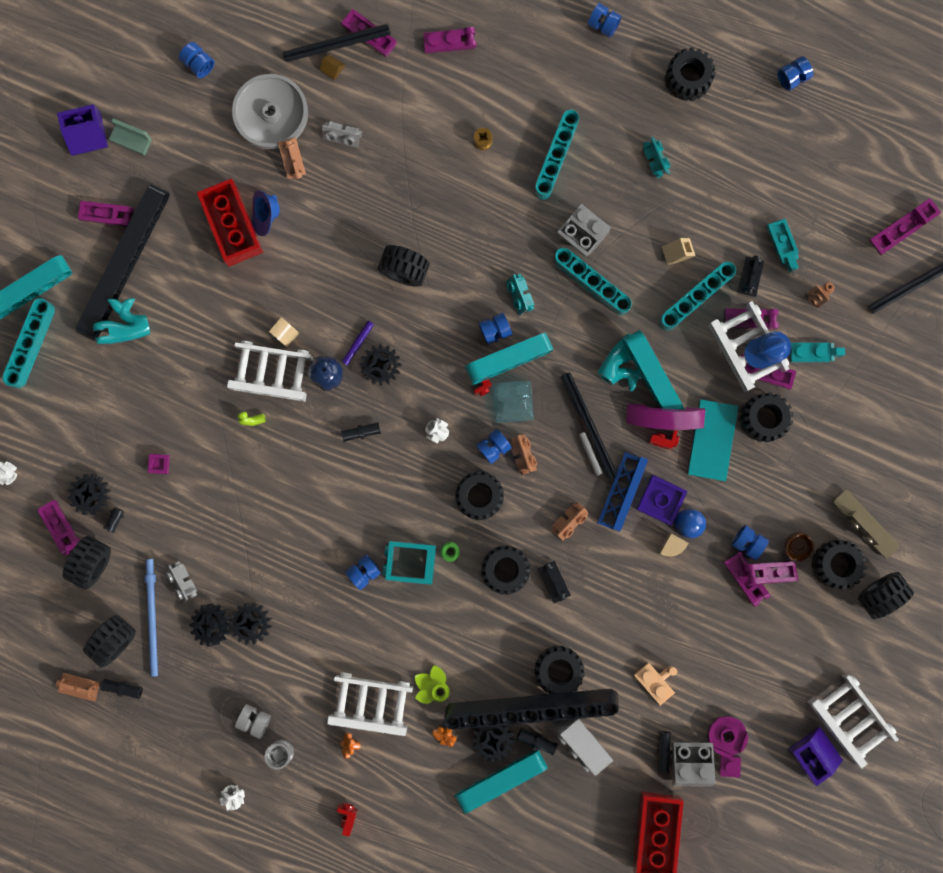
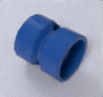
M598 3L589 18L587 26L594 30L600 29L601 34L611 38L622 19V15L615 11L609 12L608 7ZM603 16H606V19L604 20L603 24H601L600 22Z
M196 42L187 44L179 54V61L187 68H191V72L198 78L208 75L215 64L214 59L205 53Z
M800 56L793 60L791 65L786 64L779 68L777 76L782 87L790 91L799 86L800 83L813 77V69L810 62L804 56Z
M503 312L493 316V320L486 319L478 323L487 345L497 342L498 338L504 339L512 336L511 328Z
M495 429L488 435L489 439H483L476 444L478 450L490 464L499 459V454H505L512 449L510 443L498 429Z
M744 525L734 537L731 545L739 551L744 550L745 555L755 561L763 553L769 540L760 534L755 535V531L752 528Z
M367 554L358 560V565L353 564L345 571L346 575L360 591L369 584L370 579L374 580L382 573Z

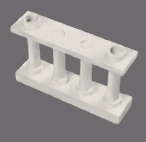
M753 301L746 305L748 311L725 323H720L717 319L708 325L744 393L755 387V380L778 368L782 373L789 370V361L786 358L781 362L750 374L744 368L746 363H748L745 356L738 357L735 351L737 346L760 334L762 336L769 333L760 316L761 310L757 304L754 305ZM752 317L757 328L734 340H729L726 335L727 330Z
M249 341L235 342V347L242 350L237 378L234 381L228 380L227 388L235 391L306 402L307 394L302 392L301 383L305 360L313 361L309 351L298 349L297 352L255 346ZM249 351L260 353L256 381H253V384L246 383L245 380ZM268 354L279 356L275 383L272 384V387L264 386L265 383L263 382ZM287 357L298 359L294 384L291 390L283 389L284 386L282 385Z
M340 672V675L335 676L334 681L341 682L338 704L334 714L329 715L327 724L406 736L408 725H403L404 722L402 721L406 692H412L414 686H409L410 683L398 681V684L355 678L352 677V674ZM349 683L360 685L356 714L353 717L346 716V713H344ZM368 686L379 687L376 713L373 720L365 719L363 715ZM387 689L399 690L395 718L392 720V723L384 722L383 719Z
M842 674L841 677L846 683L824 700L812 697L807 702L853 763L862 769L867 765V762L864 760L866 753L887 737L894 742H897L899 739L895 735L897 732L890 723L886 724L860 690L858 680L853 675ZM851 689L858 699L836 716H831L827 711L829 709L828 706ZM863 705L870 715L848 732H843L839 727L841 725L840 722ZM876 721L882 731L862 747L855 748L851 743L853 738Z

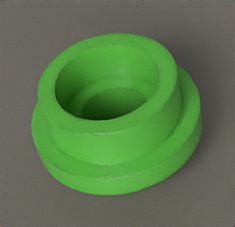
M448 542L442 546L441 556L444 560L451 562L459 557L460 549L455 543ZM448 548H452L454 550L453 555L449 556L447 554Z

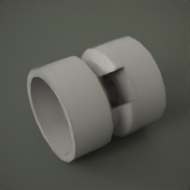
M246 704L238 717L235 728L243 732L250 731V735L261 739L270 722L271 715L263 711L258 713L256 708Z
M276 740L265 751L264 758L266 764L276 770L284 768L292 760L294 748L287 740Z

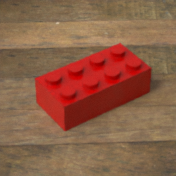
M232 178L197 192L223 260L229 267L264 253L238 187Z
M641 791L633 873H677L684 800L680 796Z

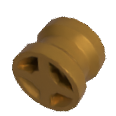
M479 128L475 131L474 145L477 149L484 151L491 147L492 133L489 129Z

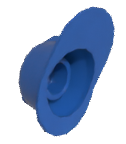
M256 191L253 195L252 224L259 236H266L270 231L271 222L278 217L280 208L276 195H266L263 191Z
M781 332L767 333L748 343L744 352L745 359L754 368L769 367L788 357L791 351V343L788 337Z

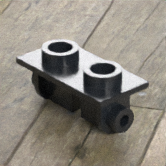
M754 255L753 258L746 256L737 293L756 297L764 266V261L760 260V256Z
M555 560L537 568L553 604L571 596Z

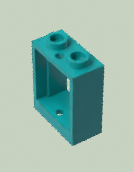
M389 541V545H385L384 556L388 558L387 564H383L382 576H386L385 580L432 585L436 546ZM394 547L427 550L425 579L392 576Z

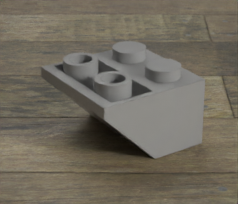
M581 204L557 234L587 257L608 235L611 227Z
M673 743L671 761L672 786L712 787L716 784L713 743Z

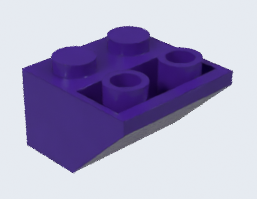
M94 104L57 113L61 133L72 156L108 148L102 115Z
M821 727L816 728L787 748L808 780L815 786L831 777L843 761Z

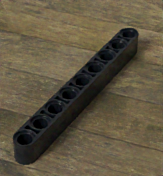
M153 184L147 187L76 326V333L92 341H95V338L100 336L102 331H93V324L108 320L113 308L107 299L118 300L169 200L170 193Z
M598 689L456 702L446 706L443 724L448 729L456 730L613 716L619 711L618 693L614 689Z

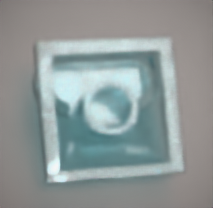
M531 381L493 384L496 423L534 420Z

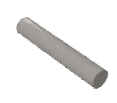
M586 432L579 434L595 476L602 474L603 472Z

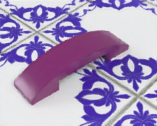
M929 198L869 241L881 256L941 214V211L932 199Z
M628 404L626 423L666 430L704 428L705 408L686 407V410L647 408V405Z

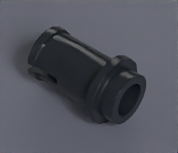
M117 507L109 511L111 514L103 526L105 530L107 529L111 533H115L121 518H124V511Z

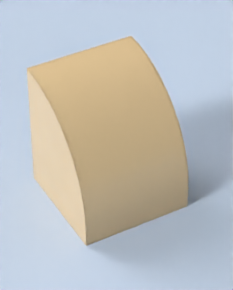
M679 238L662 246L667 265L695 256L690 238Z
M282 317L269 331L286 347L299 334Z
M672 533L668 534L658 554L662 556H676L686 549L688 542Z

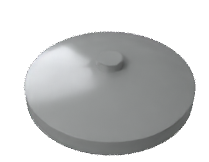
M264 74L250 79L239 89L233 101L232 116L237 130L247 142L263 149H278L277 142L295 137L297 139L301 135L308 119V105L303 92L292 80L277 74Z

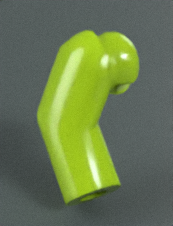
M247 412L237 415L240 425L255 426L266 422L264 413L248 417Z

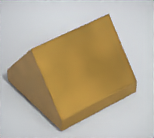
M327 55L323 57L319 70L335 80L345 67V64L332 55Z

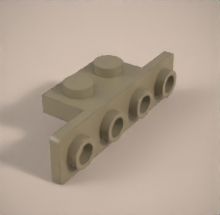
M844 490L833 500V504L849 520V524L863 535V539L870 545L872 544L884 558H889L900 547L893 537L848 490Z

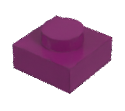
M149 454L148 473L169 474L170 455Z
M720 755L719 775L722 777L740 778L741 757H725Z

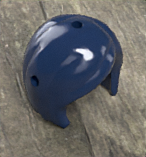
M318 356L311 362L308 368V376L312 381L319 383L324 391H331L340 385L343 377V368L333 357Z

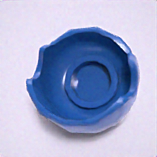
M685 509L677 514L674 520V527L680 536L697 538L706 529V519L699 511Z

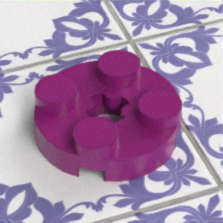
M720 716L709 726L707 734L708 743H713V750L718 754L731 757L745 749L748 743V733L743 723L737 718ZM727 731H731L730 735L733 736L732 740L728 739L727 741H724L725 738L723 737V734L727 733Z

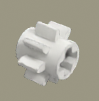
M438 418L435 421H429L425 428L426 433H428L426 438L435 443L444 441L449 434V430L446 428L448 424Z
M6 461L4 464L0 462L1 485L4 483L9 485L16 479L17 474L14 471L17 468L12 463Z
M238 785L227 786L220 792L221 806H226V810H236L241 804H244L243 789L239 790Z

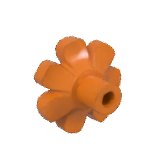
M438 727L437 730L434 729L432 732L434 738L440 741L441 745L453 747L456 741V737L451 733L452 730L446 727L444 729Z
M345 733L343 740L340 741V747H343L341 749L343 757L349 758L350 755H353L354 750L360 749V742H354L351 733Z

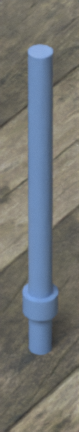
M153 559L145 560L146 575H144V583H146L150 676H158L154 588L156 574H154Z

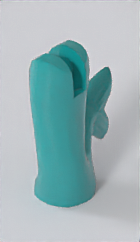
M128 298L123 302H119L116 299H107L119 317L129 325L114 321H100L93 324V331H102L104 329L109 331V335L95 338L96 344L121 343L150 335L147 316L130 312L135 298Z
M628 333L606 356L597 371V375L610 385H614L620 379L625 378L631 392L636 388L637 380L643 378L638 369L619 368L620 365L632 360L622 341L631 335Z

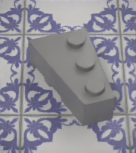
M580 719L551 721L559 732L557 735L559 740L564 745L566 743L569 744L570 748L568 750L575 758L580 757L582 760L580 764L587 772L591 770L596 776L613 762L607 751Z

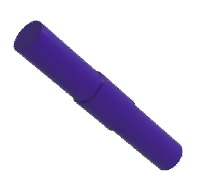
M367 321L343 358L342 363L347 366L349 365L374 326L372 322Z

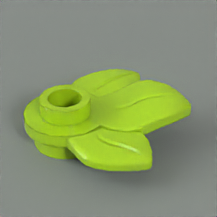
M434 665L430 674L422 673L415 675L416 684L421 690L415 697L419 702L429 704L434 700L443 702L449 697L450 690L445 684L446 675L440 667ZM438 688L443 689L444 693L442 695L436 693Z

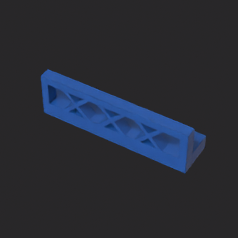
M624 452L617 475L614 478L597 524L621 532L648 459L639 458ZM627 458L637 461L635 469L627 472L624 465ZM626 475L629 481L628 487L620 489L618 480ZM619 493L622 498L621 505L613 507L611 498ZM613 511L615 516L613 525L603 522L605 513Z

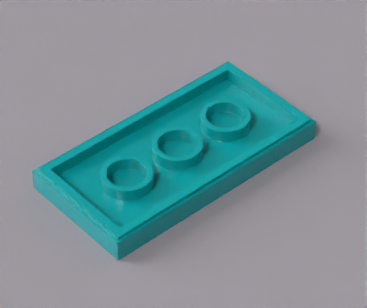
M702 399L699 401L698 408H705L704 428L695 429L687 475L726 482L739 406Z

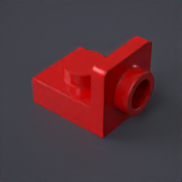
M487 379L477 383L478 385L482 384V386L475 389L473 393L475 396L480 395V397L490 392L489 389L492 388L490 380Z
M677 430L671 432L669 439L664 434L656 433V435L650 436L648 444L672 450L673 447H677L680 436H677Z
M343 803V805L339 804L336 812L347 815V817L343 816L340 828H343L342 835L350 837L358 809H355V806L352 804Z

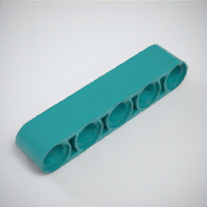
M570 109L564 112L537 179L535 196L540 200L548 199L555 186L578 126L579 114L575 110ZM572 118L575 122L569 124L565 120ZM565 135L568 137V140L562 141L559 139V136ZM554 152H559L562 156L560 158H555L552 154ZM547 169L554 170L555 174L548 175L545 171ZM545 186L548 188V191L541 192L538 188Z
M560 248L557 250L554 263L560 270L615 314L623 316L628 313L632 302L627 295L569 249ZM566 255L568 260L561 262L558 256ZM579 266L583 272L576 274L573 268ZM588 279H596L597 285L591 286L588 283ZM609 290L612 293V297L607 298L602 292ZM625 302L627 308L624 310L620 309L617 303Z
M59 255L50 259L0 291V319L71 276L73 272L64 257Z
M724 262L662 315L659 320L660 327L665 331L674 329L731 280L736 274L735 265L732 262ZM722 269H728L730 276H725L722 273ZM707 281L715 282L716 288H710ZM693 293H699L702 299H694ZM679 305H685L688 311L686 313L681 312ZM664 318H672L673 324H666Z
M36 299L31 305L3 373V382L8 386L22 388L30 375L55 314L54 305L45 299ZM46 305V310L41 312V307ZM39 322V327L34 330V324ZM32 340L31 346L27 348V342ZM24 357V363L19 365V360ZM17 375L16 382L12 383L13 376Z
M638 330L622 340L657 406L663 409L685 410L643 332Z
M542 333L473 361L464 368L472 385L547 355L554 349L547 334Z
M535 750L456 793L454 797L463 814H466L548 769V766L540 751Z

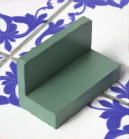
M112 118L111 122L115 127L109 141L145 156L152 141L148 133Z

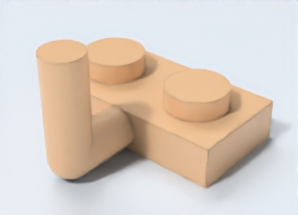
M648 662L634 674L660 706L675 693L664 681L670 675L674 676L677 674V669L673 666H668L658 674Z

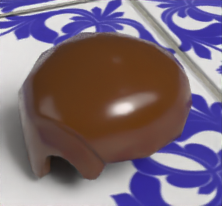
M795 532L784 541V551L790 560L802 562L813 553L814 542L808 534Z

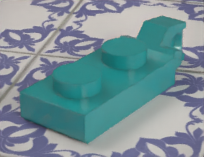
M784 218L767 224L766 227L779 261H781L782 265H786L789 273L796 271L799 268L796 261L799 259V251L787 220Z
M791 343L790 363H828L835 361V357L845 356V348H834L833 343Z

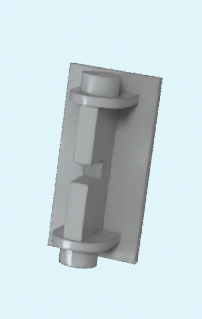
M332 121L325 122V125H322L323 139L347 146L359 147V138L362 136V131H359V128L346 126L345 130H342V124Z
M179 561L173 564L174 568L171 565L167 567L166 576L170 583H174L176 587L175 594L178 599H182L185 603L188 600V596L190 599L197 596V589L191 579L186 582L183 581L189 574L184 564H181Z

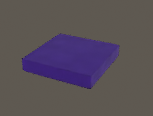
M652 475L636 510L672 526L688 491Z

